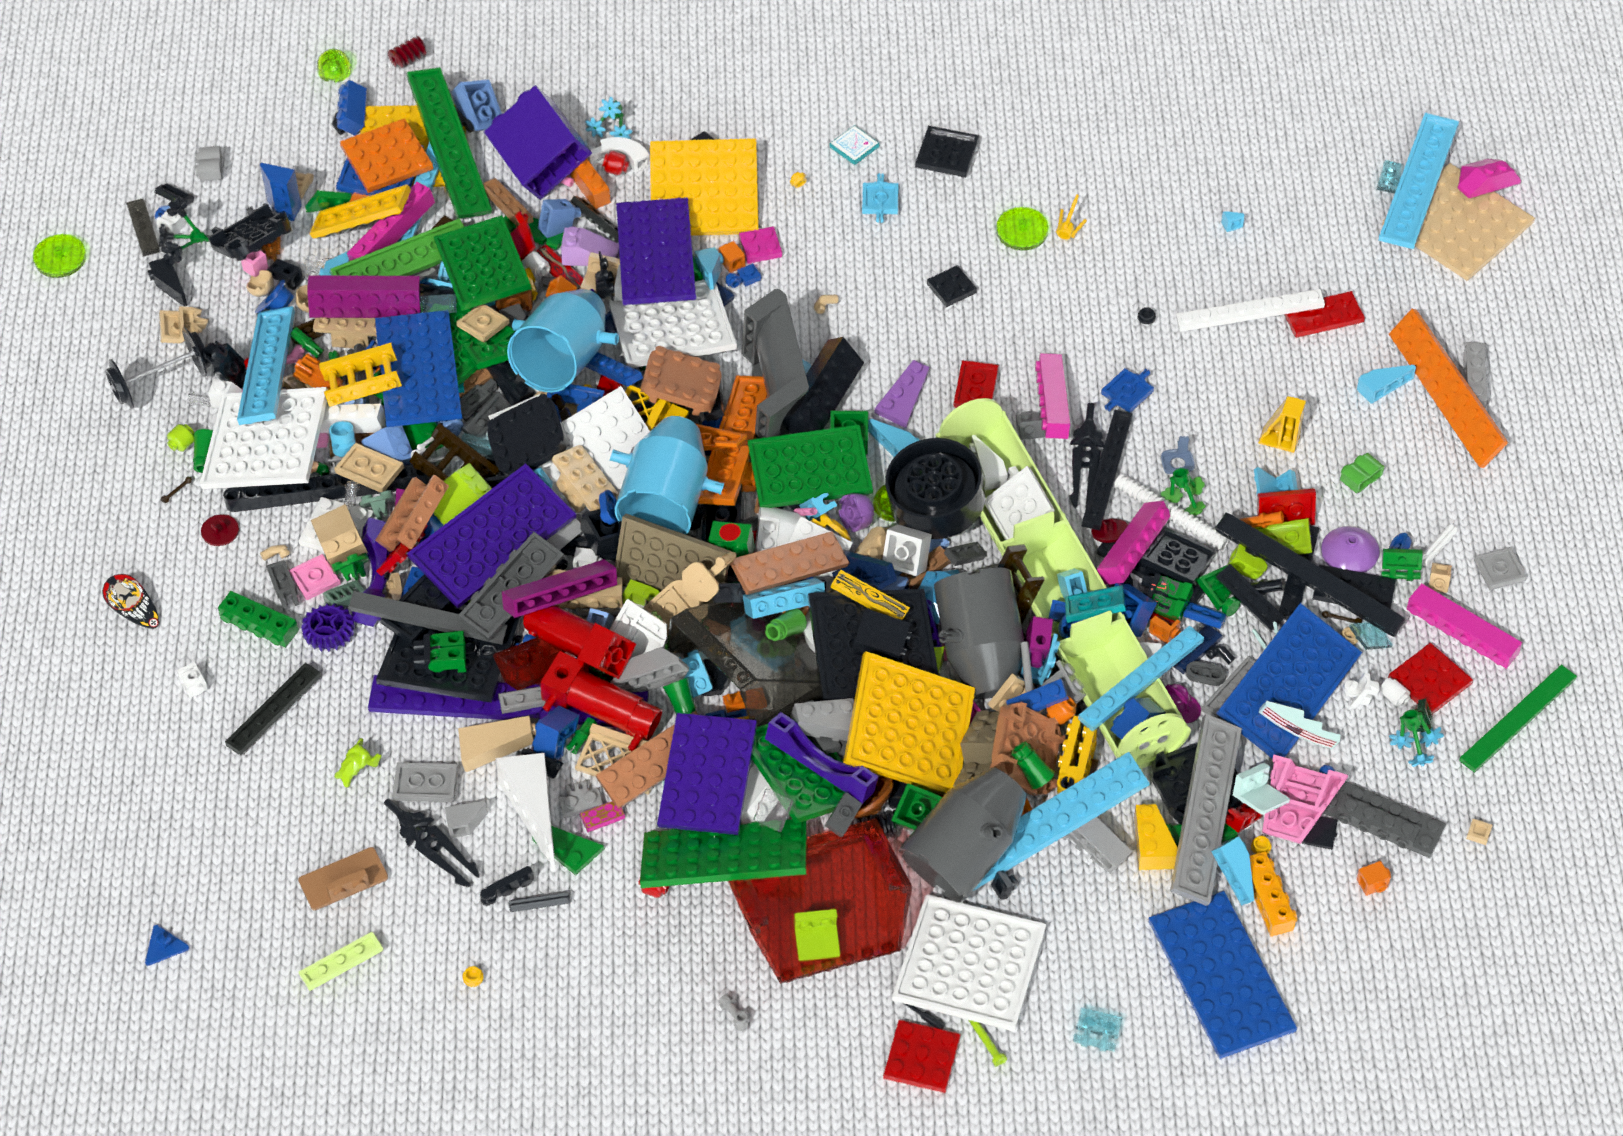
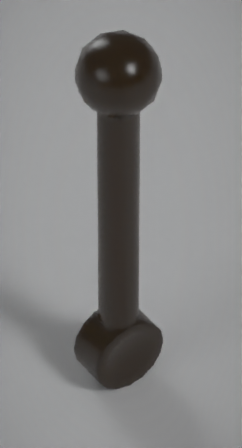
M190 476L186 477L185 481L167 496L163 495L161 501L168 503L170 497L186 484L192 482V478Z
M1328 611L1322 612L1323 618H1335L1354 623L1355 626H1361L1362 624L1361 618L1351 619L1330 614Z

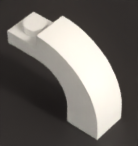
M622 137L599 140V147L591 149L592 154L587 158L591 165L595 167L602 164L605 154H609L613 150L626 155V161L629 162L628 165L635 173L650 167V154L638 142Z

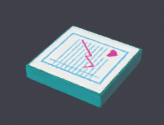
M854 125L830 143V148L853 165H856L879 148V142Z

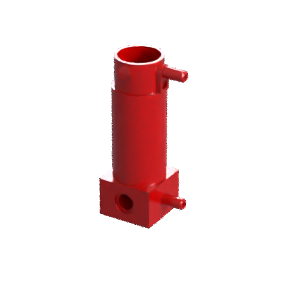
M550 606L525 614L523 619L524 627L529 634L534 637L538 636L541 640L617 679H620L637 645L597 623L593 624L558 606Z
M559 651L540 682L541 700L545 701L543 710L549 712L552 706H561L568 710L571 706L625 731L626 734L633 737L628 746V750L631 752L637 748L643 738L649 740L653 736L662 717L663 710L644 701V698L586 672L583 661Z

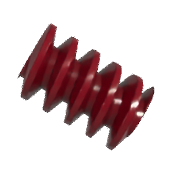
M419 36L413 37L411 40L399 44V47L396 46L393 50L390 49L387 52L393 66L396 67L398 65L400 68H403V62L409 65L408 59L414 62V56L420 59V53L423 56L427 55L425 45Z

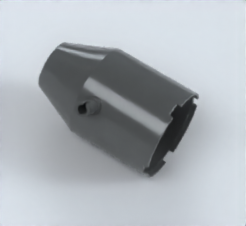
M1007 568L980 569V573L971 575L966 571L943 578L934 584L942 628L939 637H943V639L939 640L945 644L947 659L963 684L975 688L974 699L993 698L1012 673L1017 676L1020 673L1022 663L1021 642H1025V633H1023L1011 570Z
M992 767L949 789L898 851H903L901 857L929 885L933 888L936 885L945 891L943 893L944 896L962 904L1012 845L1027 794L1009 775L998 768Z

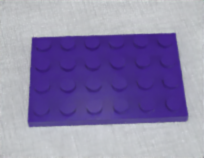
M677 713L659 809L658 827L739 835L757 729L756 720Z

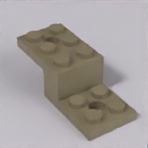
M983 710L976 713L960 743L965 764L953 787L990 769L1000 711L989 712Z

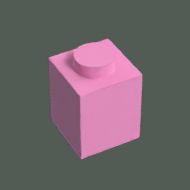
M260 250L247 254V257L241 260L243 270L251 276L257 277L260 270L268 269L266 254Z

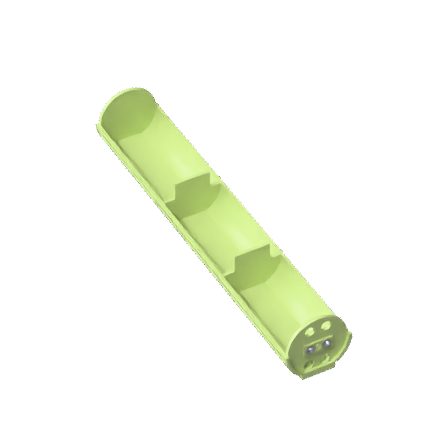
M987 398L975 399L954 409L942 422L939 433L935 434L936 438L951 439L969 448V443L972 442V435H975L1004 461L1007 472L1009 467L1016 466L1020 472L1028 466L1055 509L1054 512L1052 511L1015 524L1013 538L1008 540L1004 539L985 504L980 514L981 520L1002 557L1008 546L1024 544L1027 552L1022 561L1032 578L1041 576L1045 578L1031 605L1036 617L1049 618L1052 600L1065 602L1057 578L1058 573L1075 568L1083 572L1087 592L1107 588L1066 519L1065 513L1062 512L1011 425L1006 412L1002 411L1000 405L995 400ZM998 488L985 490V498L991 495ZM1017 570L1016 575L1022 585H1024L1025 580L1020 571ZM1111 611L1071 624L1070 637L1062 639L1059 634V622L1053 621L1051 639L1053 634L1056 633L1058 634L1057 641H1060L1057 654L1062 662L1071 664L1075 669L1074 674L1076 678L1084 685L1083 690L1086 696L1083 700L1087 707L1092 705L1148 659L1125 620L1124 614L1122 615L1121 612L1112 614ZM1160 678L1135 698L1149 697L1166 712L1165 714L1157 715L1141 722L1131 729L1122 740L1110 729L1114 725L1113 720L1118 715H1121L1125 709L1124 707L1099 726L1115 757L1119 758L1130 752L1140 769L1151 766L1156 755L1161 751L1167 754L1178 750L1191 732L1190 727L1187 726Z

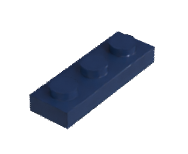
M1206 625L1198 632L1204 637L1203 643L1173 667L1182 674H1185L1187 665L1193 661H1199L1206 655V651L1210 646L1217 645L1222 640L1223 635L1211 626Z

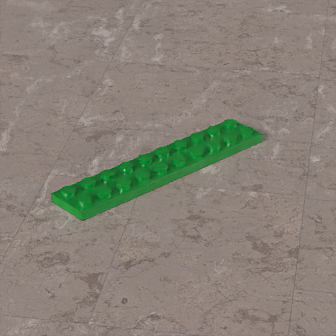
M441 67L407 72L408 83L457 219L491 214V205Z

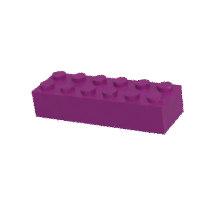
M308 275L309 318H380L421 313L420 276Z

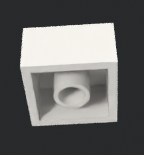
M896 524L887 529L883 561L891 562L894 570L918 576L926 571L932 534Z

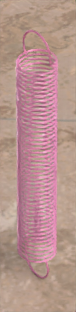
M796 508L793 512L801 516L816 515L817 509Z

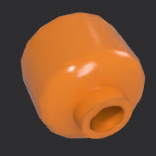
M1068 696V700L1046 708L1047 718L1055 717L1059 722L1058 724H1065L1076 714V703Z

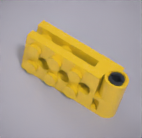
M1073 716L1072 723H1068L1066 735L1068 737L1064 739L1062 747L1064 753L1060 755L1058 763L1060 769L1057 780V794L1089 776L1092 764L1091 758L1093 759L1097 745V729L1092 732L1088 727L1084 726L1082 733L1084 739L1081 742L1082 722L1078 720V716ZM1078 754H1080L1078 760V767H1075Z

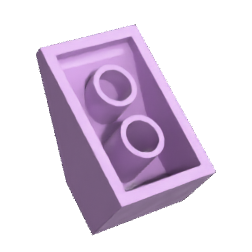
M564 228L561 245L562 265L588 266L591 252L599 254V251H601L602 255L618 258V243L584 228Z

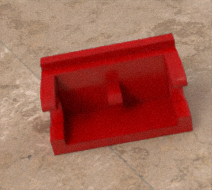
M1243 803L1236 809L1230 808L1228 810L1229 813L1226 815L1225 823L1239 833L1261 819L1263 814L1256 812V810Z

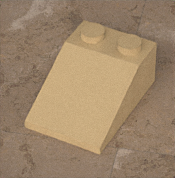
M346 504L311 520L330 565L339 561L343 563L347 561L348 556L355 553L358 555L368 553Z

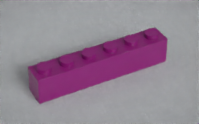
M603 559L502 591L503 609L516 618L616 586V567Z

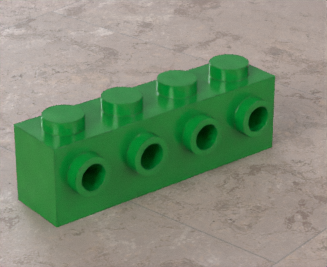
M230 591L218 606L222 621L236 625L243 631L247 630L258 638H265L276 646L280 645L286 648L299 631L295 619L233 591Z

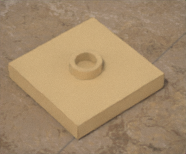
M486 304L475 307L457 321V327L482 342H486L509 324L507 317Z

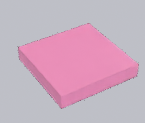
M323 554L289 570L292 580L306 601L341 584L340 579L336 574H333L332 567Z

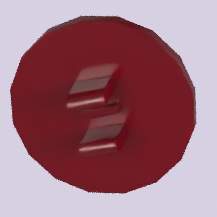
M224 514L208 518L201 527L203 540L212 546L227 545L233 542L239 533L237 521L233 517Z
M1105 519L1102 521L1100 531L1091 529L1092 537L1099 542H1116L1128 524L1120 519Z

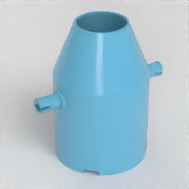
M587 289L556 293L544 299L526 321L514 319L512 329L516 332L510 338L507 353L509 363L515 374H519L525 380V384L531 388L542 392H558L564 390L574 381L600 350L603 343L617 345L619 334L605 332L606 309L602 299L596 293Z
M680 416L664 418L636 444L633 452L630 454L613 449L609 460L626 465L627 468L615 505V515L618 521H622V517L625 514H629L687 535L691 528L701 491L708 490L721 495L724 486L723 482L708 479V476H706L708 466L700 430L694 422Z

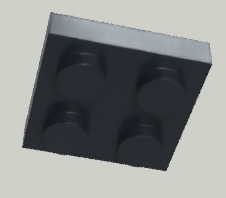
M958 265L927 279V285L945 307L977 293L975 285Z

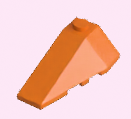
M696 424L701 433L704 451L737 447L747 439L745 434Z

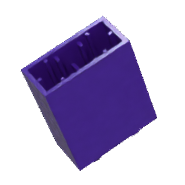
M536 85L530 90L521 93L517 102L505 113L496 116L491 126L484 131V134L521 185L539 200L545 197L592 154L591 150L555 102Z

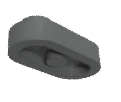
M1193 661L1186 667V677L1190 681L1212 686H1219L1225 681L1226 673L1220 666Z

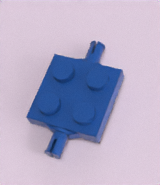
M1124 368L1101 389V394L1110 400L1104 408L1110 412L1115 406H1119L1128 413H1131L1154 391V387L1145 381L1151 374L1150 371L1144 369L1138 375Z

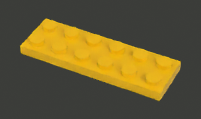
M407 184L319 211L309 234L313 239L325 237L328 234L338 233L347 228L368 224L371 221L381 220L387 216L398 215L403 211L411 189Z

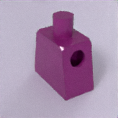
M1033 616L1025 632V642L1029 644L1030 663L1034 668L1042 667V662L1049 653L1053 619Z

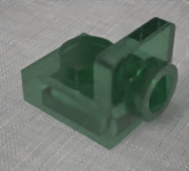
M1427 699L1418 700V708L1415 710L1422 713L1429 729H1432L1433 716ZM1420 724L1419 729H1417V732H1426L1423 726Z

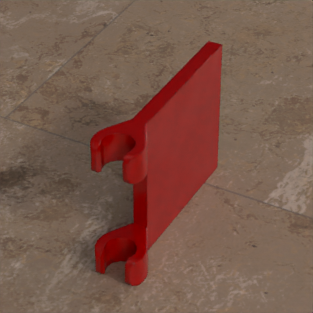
M519 210L515 217L520 225L510 235L522 261L536 246L528 224V214L524 213L522 215Z

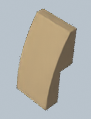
M391 573L389 580L386 582L388 594L385 598L398 601L401 599L402 586L399 573Z

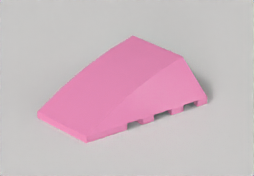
M1273 754L1270 786L1289 797L1290 801L1265 814L1262 832L1301 844L1346 781L1348 775L1332 770L1324 774L1298 767L1292 759Z

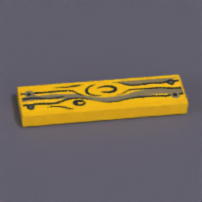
M840 570L831 584V588L863 606L900 620L905 618L910 607Z

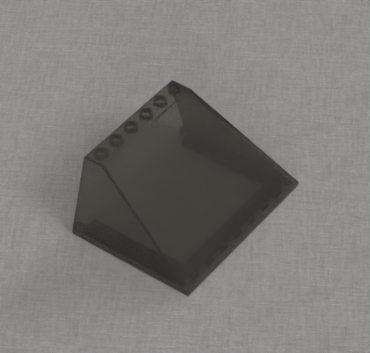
M712 602L686 608L670 618L667 639L669 652L674 655L675 653H682L683 657L686 658L688 657L687 653L697 649L698 651L701 650L740 689L749 720H756L757 727L769 724L780 712L791 717L790 715L796 703H806L811 700L814 702L822 701L816 654L808 646L804 633L791 635L778 641L768 639L765 634L766 626L772 620L782 615V612L753 619L745 614L744 602Z

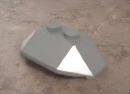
M660 647L630 658L620 679L614 677L611 683L629 692L651 691L683 679L687 672H689V666L676 655Z

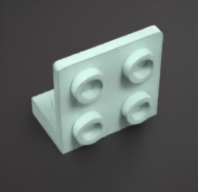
M1265 763L1236 775L1233 791L1234 797L1260 814H1266L1290 801L1289 797L1267 784L1270 766Z

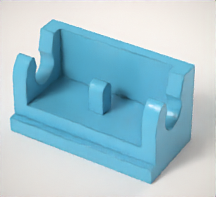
M824 493L817 498L813 497L799 505L800 508L817 509L816 515L806 516L807 520L811 521L813 518L815 519L837 506L835 501L829 502L827 505L823 503V498H826L829 495L828 493Z

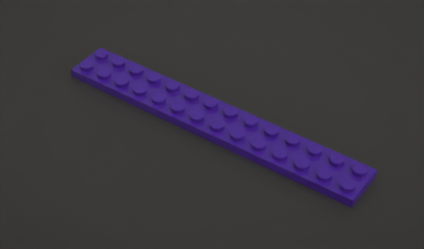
M377 675L373 677L368 704L369 712L508 720L530 716V719H543L549 713L543 710L542 706L504 714L501 711L499 694L541 687V685L499 682L493 701L490 703L378 685L376 682ZM648 691L635 693L631 692L644 698V701L648 702ZM552 706L550 711H553L556 707ZM570 706L568 710L579 715L577 725H582L590 717L599 726L614 727Z

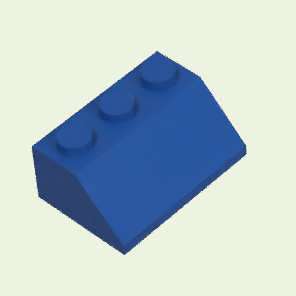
M261 162L260 168L267 202L273 211L280 213L284 210L288 219L294 221L301 208L295 170Z

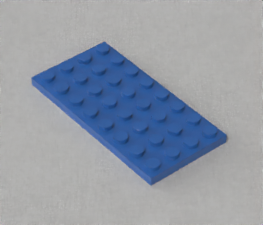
M449 311L375 318L378 346L388 343L392 344L397 361L390 362L392 372L397 371L402 383L400 387L383 391L386 427L462 419ZM380 365L381 375L385 374L383 365Z
M1300 603L1216 714L1226 722L1242 728L1241 734L1272 759L1273 754L1285 757L1299 737L1271 722L1259 713V708L1266 701L1304 710V718L1313 720L1362 652Z
M1224 891L1212 895L1211 903L1207 906L1194 901L1149 917L1148 922L1219 1059L1297 1031V1026Z

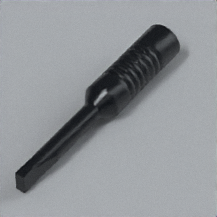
M905 1004L933 1027L944 1029L945 1024L929 1013L922 1012L913 1005Z

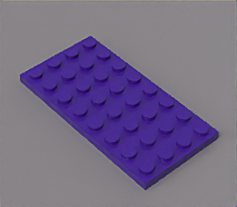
M688 197L616 203L623 305L696 300Z
M524 464L410 550L407 556L459 608L470 600L475 592L481 591L485 581L496 574L497 568L509 560L511 552L515 549L518 550L533 532L548 540L574 520L576 513L529 466Z

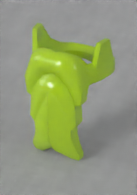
M360 738L356 745L348 750L345 755L346 758L341 763V768L334 775L336 779L342 780L346 788H349L353 776H356L360 769H363L366 765L375 768L379 765L382 755L378 753L374 757L363 748V738Z

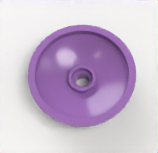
M1343 526L1330 531L1324 537L1321 546L1322 557L1328 566L1361 573L1369 571L1376 565L1380 552L1376 539L1369 532L1353 526Z

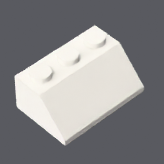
M755 764L749 770L741 822L744 824L765 822L780 801Z

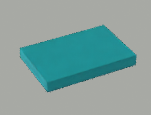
M1123 585L1066 596L1065 610L1067 623L1088 619L1111 611L1112 614L1126 611Z

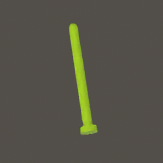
M968 1020L993 1057L992 1063L994 1066L997 1067L1007 1061L1006 1055L998 1051L980 1022Z

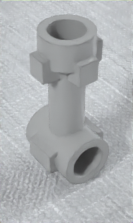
M729 994L723 995L719 999L721 1009H727L735 1019L733 1022L736 1029L740 1031L746 1030L750 1021L749 1015L736 1008L734 1005L736 1000L733 996L731 997Z

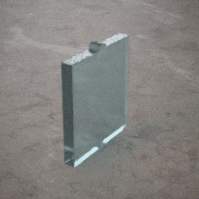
M1350 624L1349 628L1365 650L1392 647V643L1387 638L1386 633L1372 624Z

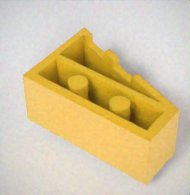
M1287 396L1264 425L1258 444L1294 453L1301 433L1306 401Z
M1135 805L1134 825L1139 870L1174 869L1178 848L1157 805Z

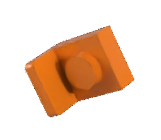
M1154 616L1150 620L1149 633L1167 644L1181 633V621L1177 619L1170 626L1165 620Z

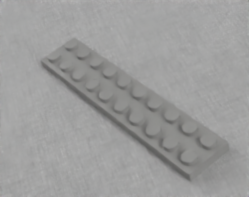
M1208 714L1202 717L1170 892L1205 906L1211 903L1218 864L1211 851L1221 845L1242 730L1240 727Z

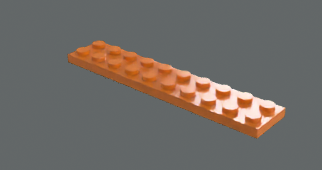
M1412 308L1392 329L1389 336L1408 364L1416 366L1415 374L1480 468H1485L1509 442L1417 309Z
M736 375L724 412L725 416L722 418L719 429L745 434L747 439L737 447L712 450L707 464L708 471L706 476H708V479L723 482L724 486L721 495L708 490L701 491L698 504L735 506L750 459L747 440L756 439L757 405L768 398L763 377Z

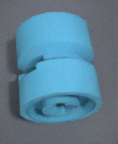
M339 421L330 426L329 433L333 453L336 456L344 457L356 443L353 425L347 421Z

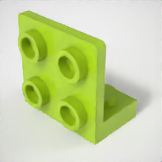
M836 909L794 914V929L799 961L840 957Z

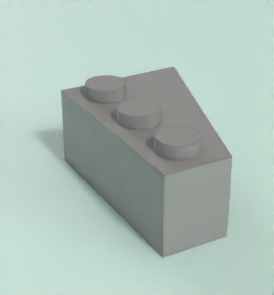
M850 698L796 703L790 716L792 720L798 723L806 736L817 738L823 736L832 738L833 741H847L854 700Z
M1099 816L1062 837L1064 840L1069 838L1076 843L1075 848L1079 851L1084 849L1091 854L1090 859L1110 874L1132 852L1128 844L1120 840L1114 834L1113 829L1106 826Z

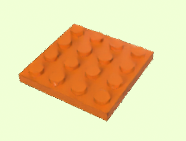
M405 118L340 141V147L367 193L433 170L432 162Z

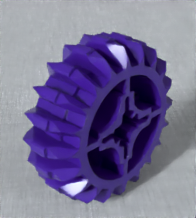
M326 603L323 607L319 604L317 609L312 607V613L306 612V618H303L302 634L307 644L312 645L314 650L319 647L321 652L324 649L330 652L331 648L338 650V646L344 647L345 642H350V637L354 634L355 625L351 620L352 615L348 609L344 610L342 605L337 607L335 603L332 606Z

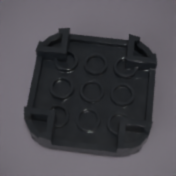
M264 203L255 210L252 206L247 208L248 216L224 230L215 226L211 229L212 235L207 236L214 251L241 261L247 257V254L257 252L265 244L275 242L277 237L290 233L292 231L291 223L284 210L277 213L270 209L269 204Z
M546 394L532 398L488 421L487 433L496 466L503 475L510 476L524 464L534 469L551 461L554 455L566 451L567 446H570V440L566 436L559 414L561 411Z
M1197 743L1167 754L1161 751L1156 755L1151 766L1150 776L1167 810L1180 825L1183 823ZM1234 769L1227 812L1230 808L1236 809L1243 804L1233 796L1236 775H1238L1236 769Z

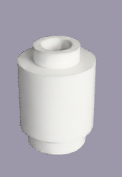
M534 251L525 257L524 265L527 268L529 267L536 276L542 277L549 273V263L540 254Z
M1388 678L1380 687L1382 694L1397 707L1406 705L1410 700V691L1396 679Z

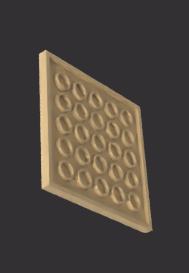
M1449 163L1442 170L1415 247L1468 281L1534 223L1535 217L1494 191L1468 198L1457 188L1461 170Z

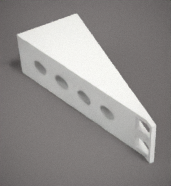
M544 753L496 758L499 785L549 861L552 871H555L548 779Z

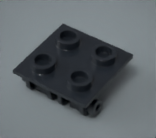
M599 251L601 271L595 274L597 295L601 299L611 297V300L614 301V276L612 271H608L609 264L607 258H603L601 251Z

